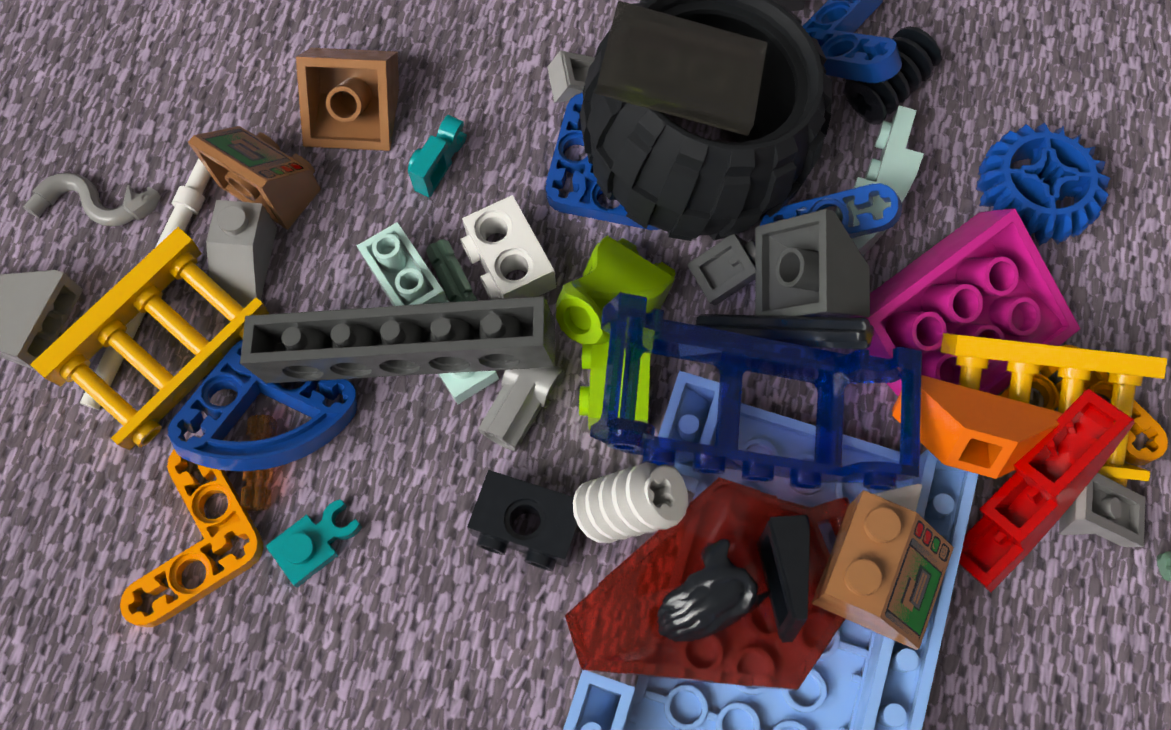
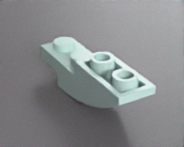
M899 105L891 122L883 120L874 146L882 149L880 159H871L865 179L858 177L853 188L881 183L893 189L903 203L917 175L924 153L906 149L917 110ZM880 195L873 197V205L871 207L860 210L854 206V201L848 202V206L854 216L853 227L860 224L856 217L858 214L868 212L872 213L877 220L883 218V210L891 207V202H884ZM837 207L835 213L839 220L842 221L843 214L841 209ZM886 230L851 239L862 256H864Z
M398 222L357 245L358 250L393 306L449 302L444 290ZM496 370L438 374L457 404L499 380Z

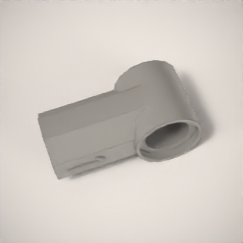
M556 365L555 367L505 370L501 382L502 389L480 424L479 432L498 445L516 452L542 407L547 408L551 403L547 398L555 385L560 387L565 370Z

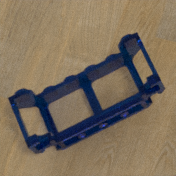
M622 292L603 307L601 329L610 334L602 415L600 420L591 426L590 437L607 444L608 447L625 453L643 455L642 463L649 462L658 466L664 464L674 466L675 461L693 463V471L704 474L725 473V468L742 471V479L758 482L773 481L774 476L790 478V486L802 489H819L822 483H863V487L867 489L895 490L897 489V482L919 477L922 351L896 347L893 349V358L891 359L871 356L867 349H858L849 354H843L663 319L664 310L654 308L649 313H646L647 297ZM624 348H625L626 356H625V367H624V377H623V388H622L620 418H618L619 401H620V390H621V380H622V369H623V359H624ZM643 353L711 364L718 368L720 384L715 446L654 436L655 427L653 425L635 420L640 358ZM749 371L810 382L815 385L818 394L814 462L738 450L742 378L744 372ZM901 379L899 464L869 461L843 466L842 440L844 391L846 386L859 383H892Z

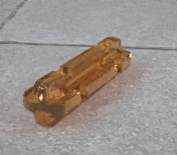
M251 415L247 420L246 435L250 436L249 441L275 437L277 422L270 415ZM273 468L243 471L242 481H246L247 484L241 488L240 505L242 508L249 511L269 509L271 506L272 490H268L267 486L268 483H272Z

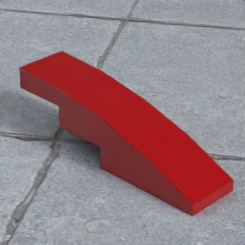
M1087 389L1056 420L1059 423L1058 426L1013 465L1016 473L979 509L983 517L965 534L959 565L990 593L1015 569L1063 516L1135 424L1133 418L1090 389Z

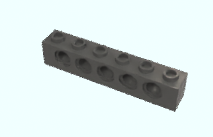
M544 296L245 316L240 364L265 383L555 367V319Z

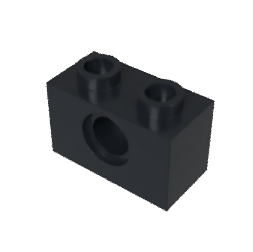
M491 470L487 472L467 526L472 536L478 538L476 543L478 547L499 555H505L507 548L525 553L524 561L547 571H553L555 564L564 567L568 566L580 531L573 513L574 497ZM532 513L540 518L538 529L530 535H519L513 531L515 520L522 514Z

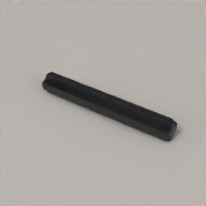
M701 314L696 319L693 333L699 337L701 342L863 350L871 346L874 327L870 325L869 320L866 318Z

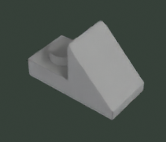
M1097 473L1059 519L1058 534H1096L1123 547H1144L1145 497Z

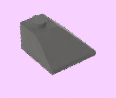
M823 209L755 227V315L870 317V267L834 210Z

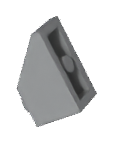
M216 200L206 240L209 277L245 308L255 297L261 301L277 226L262 203Z

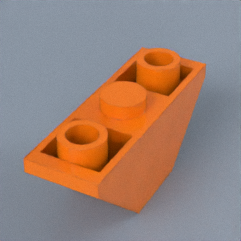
M913 372L909 373L892 408V416L941 463L994 479L1014 471L1013 465L1059 425L1056 420L1063 414L1058 411Z

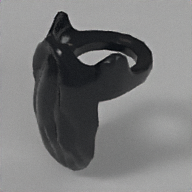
M721 539L715 543L709 542L701 551L705 568L689 575L683 584L672 590L663 599L662 605L657 612L658 632L674 642H691L712 636L735 624L756 609L769 596L770 592L767 590L757 594V582L746 569L737 567L731 562L727 556L730 547L728 539Z

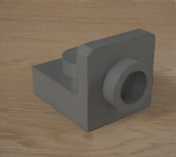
M736 234L730 235L687 264L710 304H719L755 280L754 240L746 242Z

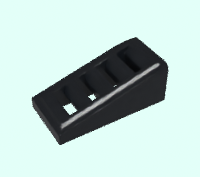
M807 515L770 517L757 542L767 590L770 592L769 598L779 639H781L782 643L793 642L808 619L810 521Z

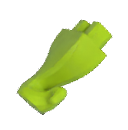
M608 235L605 236L595 246L583 272V277L563 285L555 305L556 320L560 329L570 339L580 344L599 345L615 341L622 348L630 347L632 342L631 333L622 322L643 323L657 315L673 285L676 275L675 270L663 262L652 264L639 255L636 245L624 238L616 241Z

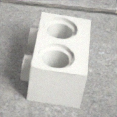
M513 195L462 218L467 235L460 239L462 246L472 264L478 261L481 262L486 274L480 276V279L490 300L538 297L556 288L555 271ZM500 233L505 235L502 240L497 242L486 241L492 234ZM514 270H521L527 273L519 280L505 278L508 273Z

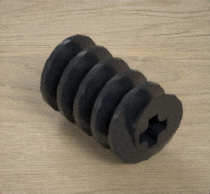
M908 26L901 28L893 36L892 39L897 44L902 60V67L892 78L879 83H866L846 79L845 93L848 102L857 114L868 123L880 125L886 119L887 114H891L898 108V103H903L910 96V92L916 91L921 86L922 81H926L933 75V66L939 65L942 61L941 51L936 41L927 32L918 27Z

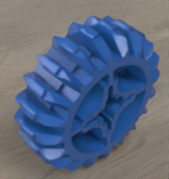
M1044 122L1035 131L1025 124L1016 133L1009 131L1002 136L999 142L997 141L996 144H993L986 153V158H984L979 166L978 175H980V178L977 181L976 190L984 193L980 198L979 206H994L992 211L1015 208L1029 235L1031 236L1035 233V239L1040 246L1047 243L1051 238L1057 244L1066 241L1069 236L1074 238L1082 234L1089 224H1093L1100 216L1101 208L1106 204L1109 194L1105 189L1108 187V182L1111 178L1101 174L1106 161L1093 160L1092 158L1096 146L1084 148L1080 145L1081 134L1071 139L1065 136L1064 126L1053 133L1050 132ZM1025 159H1030L1031 161L1030 165H1022L1020 169H1010V164ZM1065 197H1074L1073 205L1065 208H1056L1055 203L1057 200H1063Z

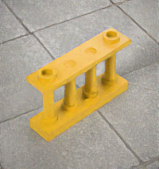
M179 227L168 235L30 364L45 379L60 387L66 381L76 382L123 425L111 439L117 445L131 450L135 445L143 447L152 441L162 428L158 422L223 359L232 346L238 341L243 340L245 316L269 314L264 304L257 297L245 308L242 307L196 265L198 262L196 258L202 254L195 242ZM175 278L177 280L183 278L230 321L210 342L162 299V291ZM139 312H148L195 355L175 376L126 333V325ZM103 346L113 347L160 390L139 411L133 408L89 368L91 363L89 360Z
M943 333L941 353L957 356L956 365L961 366L958 385L976 390L980 388L982 368L988 369L989 359L1008 361L1006 371L1012 372L1008 398L1028 404L1033 374L1039 375L1040 365L1058 367L1057 376L1063 377L1058 412L1064 413L1083 394L1084 381L1090 380L1091 372L1098 371L1109 373L1108 382L1114 383L1111 404L1132 417L1136 386H1142L1143 377L1164 379L1167 358L949 333ZM1129 432L1098 472L1124 487H1127L1128 479L1149 481L1150 471L1125 463Z

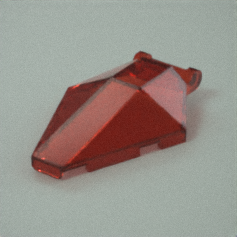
M719 477L688 504L685 516L677 525L657 531L599 582L598 587L565 614L581 669L769 689L798 690L831 642L832 637L845 621V618L812 604L830 556L818 525L830 523L834 535L837 537L847 508L850 505L848 497L835 499L814 507H807L778 499L777 496L763 493L760 490ZM809 516L808 619L793 642L782 643L781 639H779L769 596L756 609L738 622L712 636L691 642H674L659 634L657 612L662 605L663 599L668 593L683 584L689 575L705 568L701 551L707 543L728 539L730 541L728 558L735 566L747 570L758 584L757 594H761L767 591L757 542L770 517Z

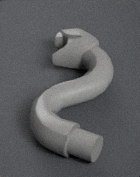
M67 172L58 173L43 180L32 191L33 195L23 208L28 213L40 218L50 205L53 206L60 196L68 191H76L79 193L84 212L92 221L103 226L114 227L127 224L134 219L139 221L156 209L161 196L158 191L151 187H147L146 192L138 194L134 192L130 185H127L123 204L117 208H106L101 204L97 188L90 179L79 174Z

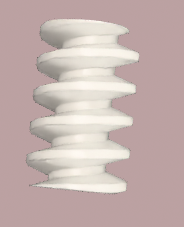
M649 462L584 482L575 491L573 499V513L579 528L588 538L598 543H613L617 540H625L645 533H653L658 530L671 528L683 519L688 506L687 488L678 470L666 464L658 466Z

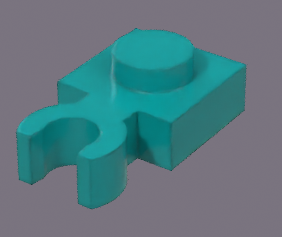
M447 115L438 129L437 136L430 135L423 148H418L412 154L408 164V174L414 191L429 198L432 196L451 166L452 156L462 148L467 139V134L461 132L464 126L463 121Z
M341 499L330 503L326 507L322 520L319 523L315 524L312 518L306 514L266 545V548L293 586L298 588L339 556L331 545L337 539H350L361 530L362 525L356 519L345 527L340 528L336 526L335 519L337 515L347 508V505Z

